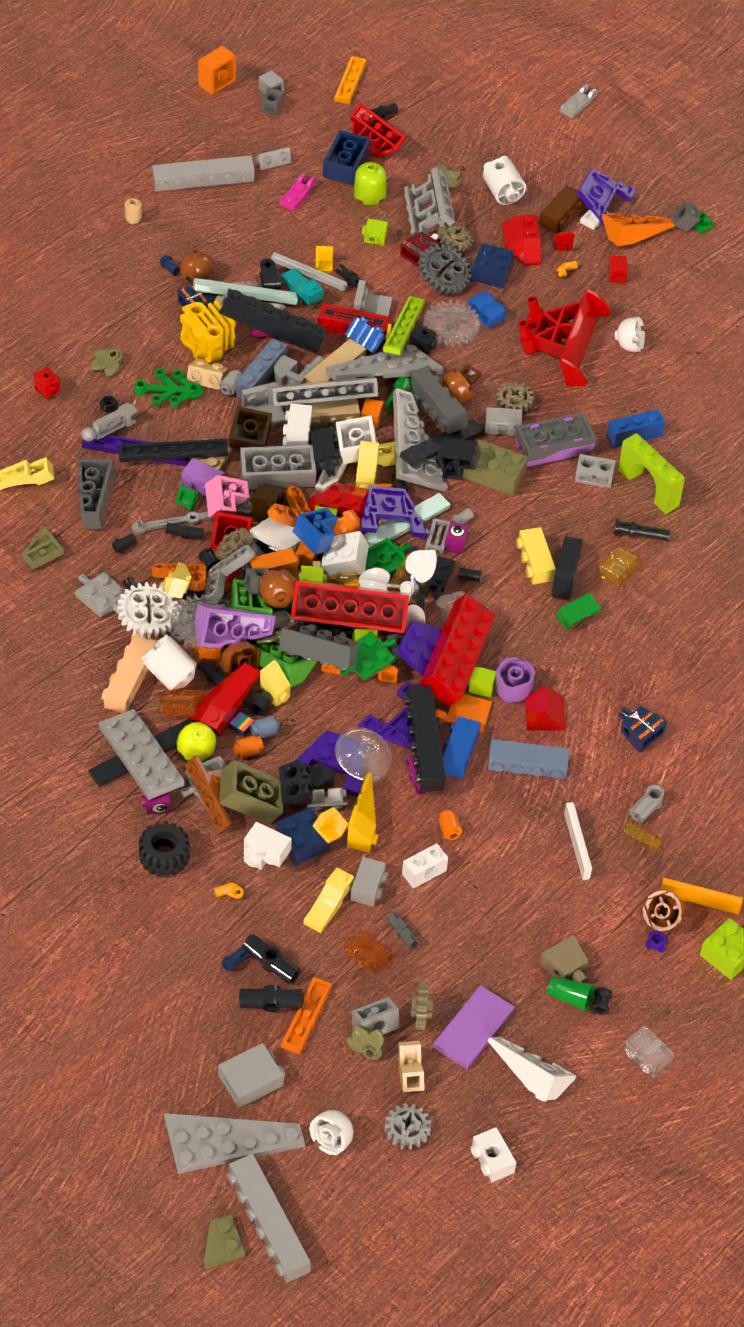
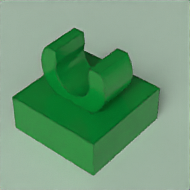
M704 211L699 212L700 221L693 228L701 234L713 229L714 223Z
M183 484L179 487L175 503L191 510L195 506L199 492Z

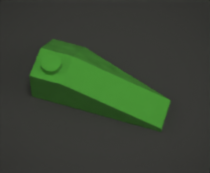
M260 638L244 640L253 644L260 651L261 659L259 665L262 668L266 667L273 660L278 663L290 683V688L303 683L317 662L316 660H305L299 655H287L285 651L279 650L280 645L272 644V642L257 644Z

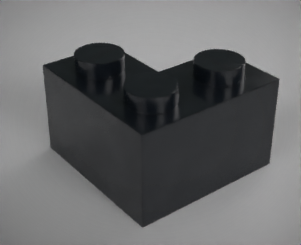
M443 438L437 456L444 478L461 480L464 469L475 470L481 451L477 441Z

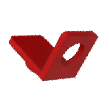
M574 232L558 233L557 236H553L556 251L573 250Z

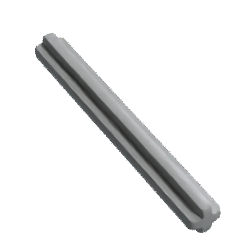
M274 252L271 256V259L276 264L290 270L295 268L300 274L338 290L345 291L348 287L346 281Z

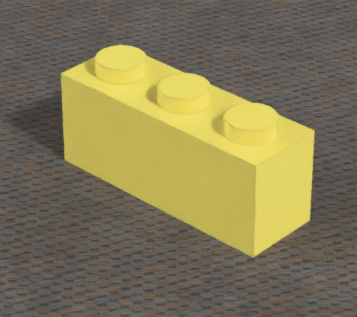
M541 527L520 530L519 538L516 539V545L518 549H521L522 563L526 564L527 577L531 578L532 584L554 581L556 568Z

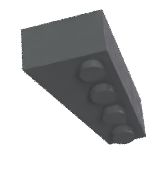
M296 620L281 629L279 650L285 651L287 655H299L305 660L320 661L323 665L337 666L340 670H348L357 663L359 642L341 635L332 636V632L328 630L319 631L317 626L313 624L306 626L303 620Z

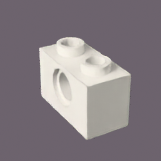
M435 844L404 860L402 875L414 889L446 872L448 857L440 846Z
M497 1127L473 1137L471 1152L475 1158L479 1159L481 1170L485 1176L489 1177L491 1183L515 1173L516 1161ZM488 1154H494L496 1157H489Z

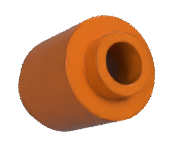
M253 735L236 740V745H233L236 756L244 759L260 754V752L264 751L261 737Z
M453 810L441 812L438 821L443 837L448 840L457 839L462 834L458 815Z

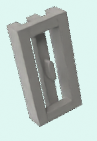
M433 519L425 550L432 549L440 551V554L444 553L446 535L450 525L449 521ZM438 524L440 526L435 543L431 544L436 525ZM446 526L441 546H439L438 544L443 527Z

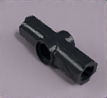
M255 934L249 935L245 939L242 948L259 961L265 971L273 972L288 984H293L297 980L301 969L282 956L277 947L269 946Z
M272 984L264 986L263 989H241L239 992L240 1008H262L267 1012H277L280 1008H303L304 991L303 989H281V987Z

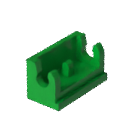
M589 592L559 608L556 619L567 630L584 618L597 614L601 607Z

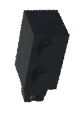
M332 426L311 431L314 461L319 471L325 469L328 477L336 476L335 467L340 466L341 458L337 432H334Z

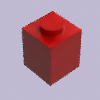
M627 256L609 257V283H626L628 275Z

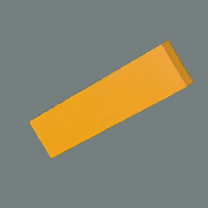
M351 56L335 94L334 102L350 105L367 59Z
M663 878L661 891L672 892L683 901L739 915L742 897Z

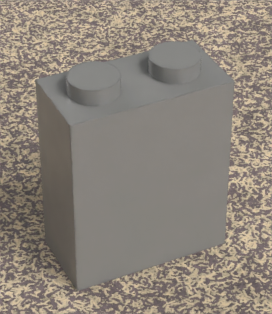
M263 1043L218 1065V1076L238 1108L284 1086L285 1072L280 1065L277 1066L272 1051L266 1049Z

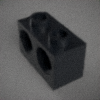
M298 759L279 767L282 803L293 809L313 802L311 769L309 765Z

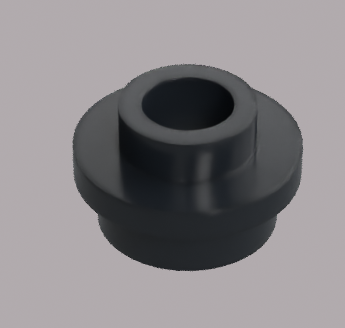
M104 396L100 401V408L105 412H113L118 407V402L113 396Z

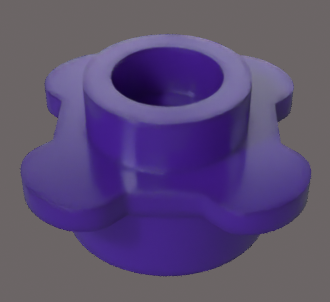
M659 931L650 932L649 940L645 946L648 949H654L662 953L665 951L664 946L668 942V937Z

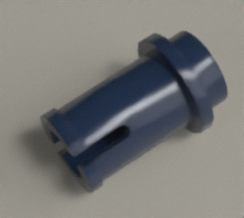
M164 255L160 259L161 266L166 268L173 276L180 273V267L172 261L171 256Z
M240 947L230 956L223 957V961H221L223 968L226 971L235 970L239 963L248 958V953L243 955L246 950Z

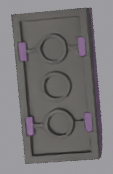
M579 413L516 426L515 442L518 449L523 451V455L528 456L527 466L585 454L595 447L596 436L585 413Z

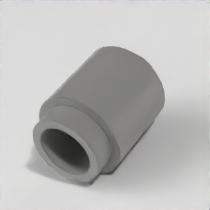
M230 371L220 382L219 386L222 393L232 396L236 392V381L242 375L240 371Z

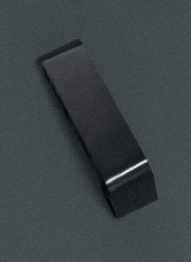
M564 537L551 597L570 600L583 539Z

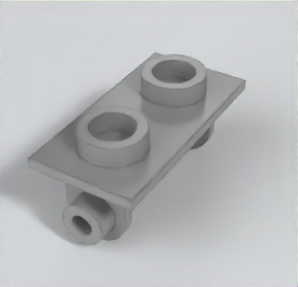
M290 147L258 154L256 162L259 163L260 170L292 163Z
M342 787L329 788L328 796H324V789H313V802L306 804L307 807H312L313 810H321L323 806H331V808L334 807L335 809L343 808V805H347L346 799H343V797H346V789H342Z

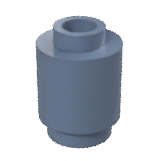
M272 715L254 720V723L250 724L252 736H260L261 739L278 734L280 729L278 719H274Z

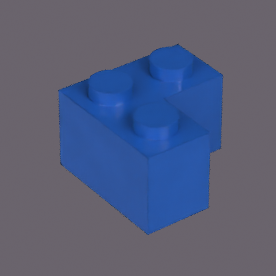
M327 507L298 515L292 532L314 554L327 552L336 534L333 530L338 518Z

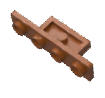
M193 756L185 764V767L217 832L221 833L231 825V821L225 811L229 807L220 804L222 770L217 769L206 772L199 756Z

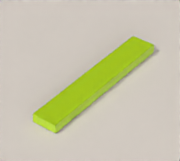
M408 297L384 344L383 352L396 355L401 354L425 306V299Z

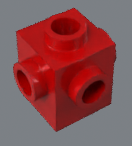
M49 367L33 373L34 388L44 399L60 393L61 380Z

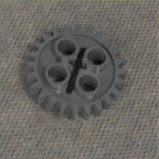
M437 244L434 248L430 246L424 250L417 263L419 264L417 270L421 271L419 276H424L422 282L427 281V287L433 286L432 291L438 289L439 294L444 291L446 296L449 292L453 296L455 292L459 294L461 290L464 291L472 277L470 275L472 270L468 268L470 263H465L467 258L461 257L462 252L457 254L456 248L452 251L450 245L445 248L444 244L441 247ZM450 262H453V263L450 265V267L447 268V269L442 273L441 276H439L438 278L436 277V276L439 275V273H440L441 271H443V270L447 267V265H448Z

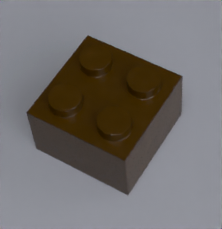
M237 406L229 436V447L236 449L266 447L272 425V413Z

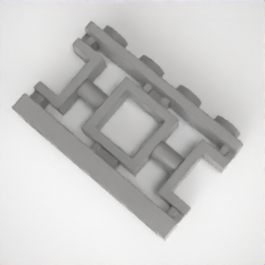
M437 166L431 169L432 174H428L429 181L417 187L415 184H412L411 189L408 186L404 187V197L407 201L406 208L409 212L408 220L411 224L410 231L412 236L419 232L428 235L427 230L436 224L444 227L445 222L449 226L455 223L447 178ZM431 201L433 202L431 206H429L426 209H423L424 205L428 204Z

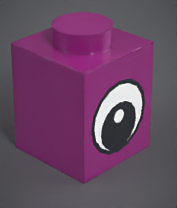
M450 522L445 540V550L463 554L468 535V525Z
M169 792L150 800L145 795H141L142 807H146L147 815L171 813Z

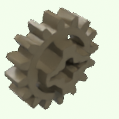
M445 223V226L440 227L437 232V238L441 240L440 243H445L446 248L450 245L452 251L455 248L457 252L461 250L463 252L469 251L474 242L472 240L473 236L469 235L470 232L465 231V228L459 226V224L457 226L454 224L449 226Z
M517 381L514 384L508 382L507 386L502 384L501 388L497 389L496 405L500 406V408L518 409L527 413L528 408L531 409L534 403L533 391H529V386L524 387V383L518 385Z
M242 527L240 530L237 528L229 535H225L223 541L217 547L216 557L222 561L241 547L249 545L252 539L250 532Z
M419 983L418 995H412L411 1017H416L415 1029L425 1030L426 1018H432L434 996H428L429 984Z

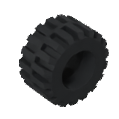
M157 822L155 826H148L147 830H144L139 838V857L145 870L149 869V873L152 875L156 873L158 877H161V875L170 877V874L177 875L178 870L182 872L184 865L187 866L190 859V841L187 832H183L181 826L176 827L175 823L168 824V822H164V824H160ZM161 846L173 848L172 851L165 853L158 852L155 849Z

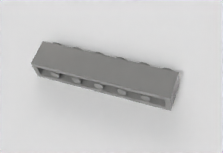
M251 156L152 165V179L155 191L254 182V165Z
M374 377L267 387L270 406L378 396L377 378Z
M253 1153L230 1163L229 1173H227L228 1180L231 1185L236 1186L238 1190L236 1194L240 1203H245L247 1207L246 1214L249 1220L255 1222L257 1226L255 1230L259 1239L265 1241L267 1255L276 1262L275 1269L279 1277L283 1276L286 1283L310 1273L311 1262Z

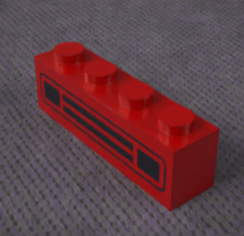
M322 303L317 323L326 328L325 332L344 335L354 318L362 316L370 321L368 325L371 327L378 326L384 330L383 334L386 336L388 323L390 324V316Z

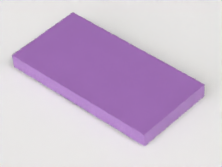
M480 985L433 1043V1048L468 1070L488 1045L489 1037L495 1036L514 1012L515 1007Z

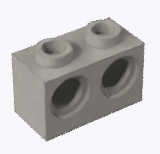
M580 454L575 482L610 488L616 460Z

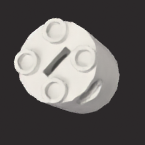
M502 156L484 164L483 179L498 203L501 205L513 204L524 195L526 184L507 156Z
M166 634L153 645L155 649L152 648L150 651H147L140 659L168 690L184 688L194 678L197 663L171 636Z

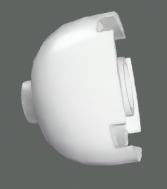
M640 317L625 319L620 323L618 330L615 331V340L618 341L622 349L628 352H641L640 349L644 347L645 331H641V326L644 325Z
M327 1110L316 1116L310 1123V1133L313 1141L317 1139L318 1143L322 1145L319 1148L327 1154H339L348 1147L353 1139V1125L349 1118L340 1111Z

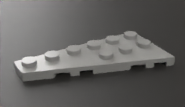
M407 345L403 348L400 355L379 352L375 355L364 356L360 359L349 360L345 363L326 367V374L333 380L383 375V378L409 377L411 376L410 372L428 365L432 368V372H436L437 375L443 374L444 368L415 345Z
M396 388L393 391L396 478L445 492L448 486L447 483L443 482L441 477L443 473L441 468L437 466L436 456L413 467L399 457L401 451L428 440L429 436L425 434L423 429L425 425L419 419V410L413 394Z
M164 1113L177 1174L232 1163L252 1153L254 1157H260L305 1147L300 1124Z

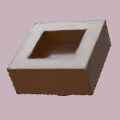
M468 364L459 371L470 386L481 377V372Z

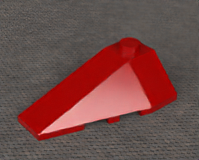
M243 663L198 701L187 719L190 718L193 723L200 722L208 725L217 736L221 737L228 723L232 720L259 677L260 671Z

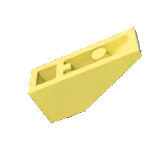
M361 440L356 487L369 489L371 485L374 486L376 484L379 443Z

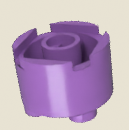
M516 657L507 658L499 664L495 677V690L503 698L504 702L523 701L532 693L535 676L533 666L525 660L523 662Z

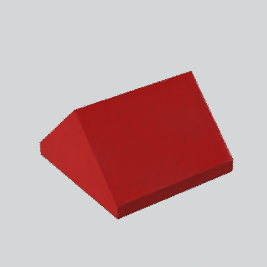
M216 511L210 548L217 549L220 542L223 541V537L234 532L237 528L240 530L243 527L250 532L253 528V518Z
M547 686L528 695L525 699L527 730L566 731L564 699L561 695Z

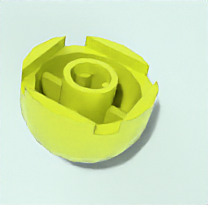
M190 723L179 733L176 742L177 750L179 753L181 752L187 761L193 756L198 755L201 762H204L215 751L216 735L212 728L204 723Z

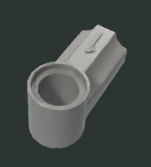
M651 785L647 788L644 796L629 810L633 820L637 823H643L654 810H658L662 806L664 796L662 787Z

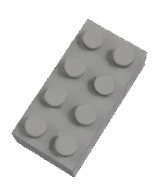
M312 445L240 448L242 480L248 481V489H257L258 485H263V483L288 488L290 485H296L297 487L316 486V467Z

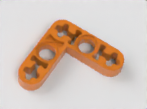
M290 485L285 491L290 507L273 504L267 513L273 521L294 527L298 515L310 512L302 490L296 485Z
M177 564L152 565V576L156 578L168 577L170 571L175 572ZM186 564L192 576L189 589L193 591L204 590L206 588V566L203 564Z

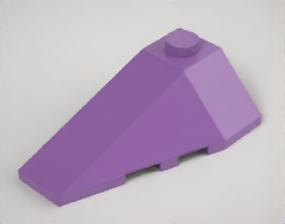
M198 603L194 620L198 645L219 648L226 644H235L241 640H253L270 636L273 633L276 616Z

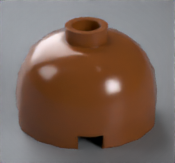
M192 250L184 255L180 261V276L183 279L189 277L191 281H194V278L207 280L211 274L214 275L211 257L201 250Z
M453 368L443 377L441 386H446L450 390L452 398L455 397L460 404L465 403L473 398L475 393L474 391L470 393L468 389L471 387L459 371L455 373L456 368Z
M274 569L264 574L259 582V591L265 603L274 608H282L291 604L294 596L295 577L285 569H281V571H275Z
M244 640L235 644L230 643L224 649L221 657L222 666L229 675L243 663L253 668L255 666L258 668L261 659L260 651L253 644Z
M664 890L656 891L649 895L643 907V916L646 923L655 930L662 932L671 931L680 926L685 916V906L681 898L672 892Z

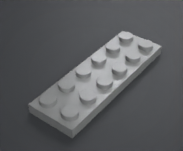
M134 709L98 723L99 729L148 800L185 785L182 776Z

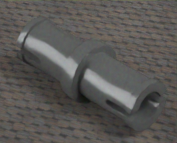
M397 912L391 913L387 917V921L396 930L395 934L398 938H402L410 950L418 947L420 941L412 933L410 925L405 923Z

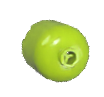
M367 162L360 165L356 170L353 195L356 200L363 201L364 205L379 204V201L386 198L387 174L380 164Z

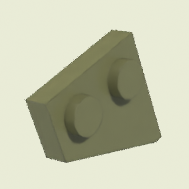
M43 527L40 535L34 538L30 546L23 551L22 558L34 570L63 555L64 549L47 528Z
M232 1215L211 1220L203 1261L204 1269L245 1257V1251Z

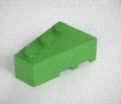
M233 579L230 597L231 608L272 615L273 610L271 607L268 608L260 594H249L244 586V580Z

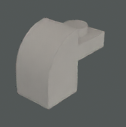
M282 355L274 365V382H276L277 386L304 384L305 378L297 374V361L285 355Z

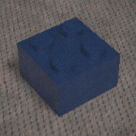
M482 243L472 266L471 281L504 289L513 267L515 251Z
M312 807L276 822V831L292 838L291 851L288 856L294 866L330 850V843H327L313 827L318 817Z

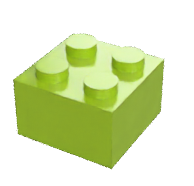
M728 918L703 942L700 956L730 980L744 969V929Z

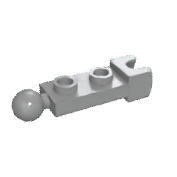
M129 403L119 406L118 410L94 421L93 428H84L81 433L82 438L85 441H92L94 438L98 440L124 426L128 428L136 424L137 420L132 419L131 416L137 412V409Z

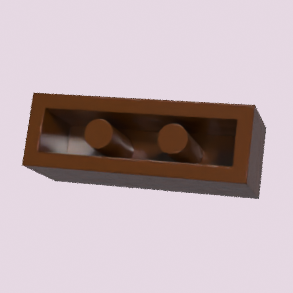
M565 185L540 213L539 226L555 234L560 229H563L566 222L572 219L575 212L583 206L584 202L578 196V190Z

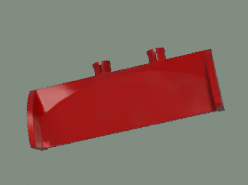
M585 289L581 301L544 311L539 306L536 296L528 297L529 313L526 320L518 322L521 333L519 339L524 353L534 354L539 350L560 358L559 362L566 385L586 386L587 380L579 369L597 318L610 317L612 314L609 305L601 296L589 289ZM562 338H567L565 346L561 345Z

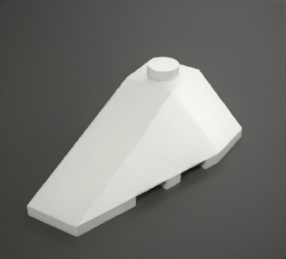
M489 1037L488 1039L491 1046L527 1089L533 1092L535 1097L541 1101L546 1102L547 1100L557 1099L576 1078V1075L555 1063L550 1065L542 1062V1057L537 1054L523 1053L524 1049L502 1037Z

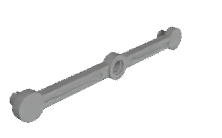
M244 501L241 506H237L234 514L251 515L252 504L250 501ZM189 512L186 516L146 523L139 519V521L136 520L133 523L132 531L137 535H141L148 530L165 528L167 522L195 526L200 521L214 518H209L208 512Z

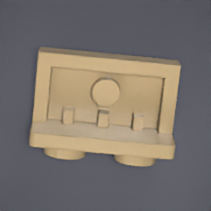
M196 359L188 366L187 380L191 383H198L201 386L219 390V384L227 375L228 368L223 367L219 363L209 364L203 359Z

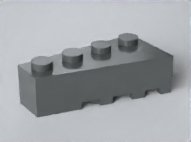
M429 365L410 372L413 397L417 406L424 413L428 414L433 421L438 423L449 434L468 427L466 410L455 397L452 398L450 390L446 386H441L439 383L440 378L437 375L433 376L431 373L432 368Z
M78 458L80 513L84 529H103L117 475L114 461Z

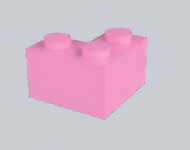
M217 475L205 483L209 518L215 519L216 511L234 514L236 506L249 499L248 481Z

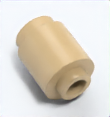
M128 199L124 204L125 218L130 224H136L142 218V205L138 199Z

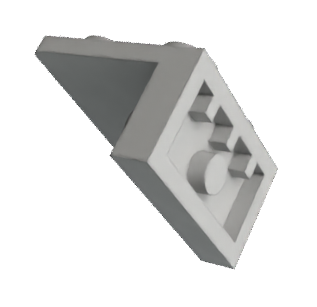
M359 280L353 309L389 316L392 297L368 294L369 288H366V281Z
M276 382L242 390V407L272 413V425L286 422L282 407L269 405L267 387L277 386Z

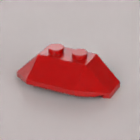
M361 103L350 115L352 133L371 138L370 153L377 158L397 151L407 138Z
M517 215L503 222L501 226L505 249L515 251L514 257L520 260V263L524 266L541 265L540 234L536 215Z
M334 482L312 496L308 507L310 511H314L315 506L337 509V517L340 518L344 516L343 512L354 510L360 520H362L368 489Z

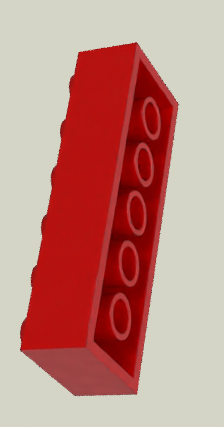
M296 579L291 619L405 633L410 593Z
M467 593L457 599L451 607L419 685H431L433 696L448 707L463 697L496 614Z

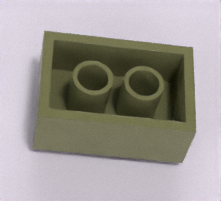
M478 439L477 442L481 455L476 469H464L463 478L513 496L526 473L528 456Z
M233 760L221 771L220 804L270 825L283 814L280 779Z

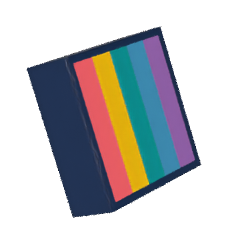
M239 711L228 723V727L244 737L250 731V724L254 723L255 719Z

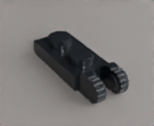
M441 556L437 557L435 572L426 582L423 591L425 597H428L430 590L433 589L436 590L434 600H439L453 572L455 560Z

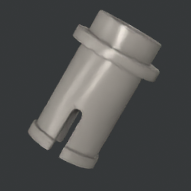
M466 508L460 514L454 515L450 522L464 524L472 519L474 514L469 508Z

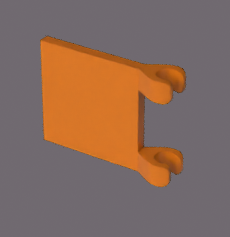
M463 694L460 700L450 706L448 715L442 710H435L436 718L439 723L451 725L456 723L458 716L481 722L479 733H483L492 701Z

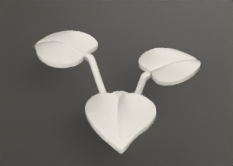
M419 550L411 553L406 559V570L412 574L410 577L411 581H405L401 585L389 584L390 574L382 568H372L365 571L359 577L358 582L364 588L388 590L387 587L398 588L400 592L410 593V602L413 598L412 596H415L419 589L414 577L418 582L423 583L433 576L437 563L436 551ZM408 606L405 631L413 620L425 623L424 611L419 606Z

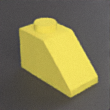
M273 660L260 671V690L269 692L273 697L272 704L277 707L290 698V683L278 663Z

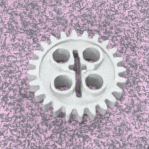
M148 582L145 583V587H142L140 583H138L137 588L131 585L130 590L125 589L124 594H121L120 600H118V620H122V626L127 625V631L133 629V635L139 632L141 638L144 634H147L149 639L151 634H154L156 638H158L159 633L165 636L166 630L171 632L172 626L175 627L176 621H178V601H174V597L168 596L166 591L163 592V586L157 589L155 583L152 587H149ZM146 597L149 598V606H148V608L146 607V604H147V599H146ZM148 612H149V614H150V616H149L150 624L147 623V615H148Z

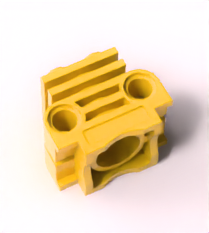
M217 300L214 301V306L209 303L208 309L200 302L183 306L184 314L180 315V322L182 324L180 340L185 346L190 348L195 359H203L209 364L223 358V348L225 351L228 350V345L233 348L234 339L236 338L234 333L235 320L219 314L221 305Z

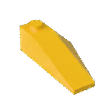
M367 773L361 794L358 796L357 805L354 806L349 821L347 848L370 853L372 846L377 845L379 834H375L376 819L372 774Z

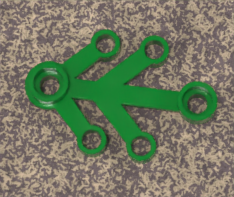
M163 368L155 370V378L161 380L165 385L147 384L144 380H138L134 384V393L137 396H145L148 391L164 392L161 395L154 394L151 399L154 406H160L162 402L169 399L171 407H178L180 403L188 398L196 400L203 394V387L198 383L188 381L183 376L181 369L173 371V379L179 381L183 386H178L166 376V371Z

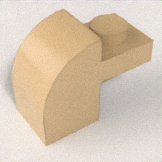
M420 1041L398 1042V1067L403 1092L424 1091V1071L421 1064Z

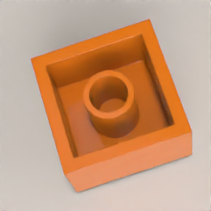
M224 46L198 60L199 86L211 95L236 80V55Z

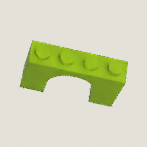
M637 433L625 439L622 444L618 470L627 479L632 480L644 472V467L647 468L656 484L654 504L665 514L679 507L685 477Z

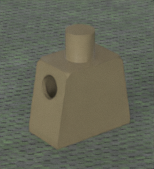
M574 935L541 954L540 965L553 977H563L582 983H587L589 980L584 974L587 971L589 962Z

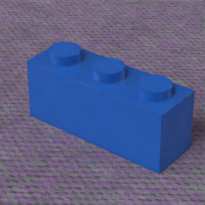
M659 409L611 420L608 424L607 437L613 448L622 446L625 439L636 433L644 440L663 436L665 420Z
M458 716L456 723H452L449 732L451 737L446 738L444 749L446 750L445 753H442L445 774L463 779L479 736L481 722Z

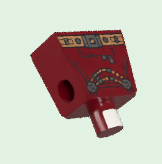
M419 232L401 243L400 256L419 267L417 263L420 260L421 254L430 246L433 248L436 244L439 246L440 239L437 238L438 235L435 233L428 236L423 232Z

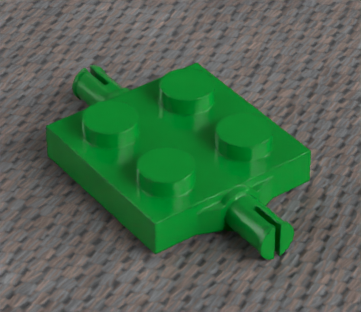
M386 538L369 547L365 571L372 568H382L392 576L405 569L407 557L404 555V552L411 549L410 543L406 542L398 546L392 543L389 538Z
M372 631L356 641L359 642L356 665L348 670L339 671L343 677L353 671L366 681L395 662V657L388 650L389 647L396 644L395 639L390 637L382 642Z

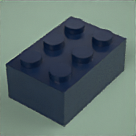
M339 130L323 162V177L354 185L357 168L366 163L370 155L371 138Z

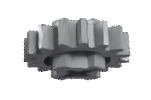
M404 1103L403 1108L396 1105L395 1112L390 1110L389 1117L385 1118L386 1125L384 1131L388 1132L387 1139L393 1138V1145L400 1143V1149L408 1145L409 1150H412L413 1144L419 1148L421 1141L426 1143L427 1136H430L431 1121L428 1120L429 1114H422V1107L416 1110L415 1104H412L411 1108L406 1103Z

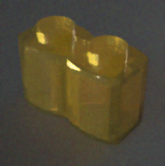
M623 546L613 549L609 558L601 562L599 576L618 587L635 570L640 556Z

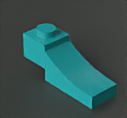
M295 268L280 274L281 281L291 292H296L298 300L303 299L308 306L323 300L324 290L314 279L308 280Z

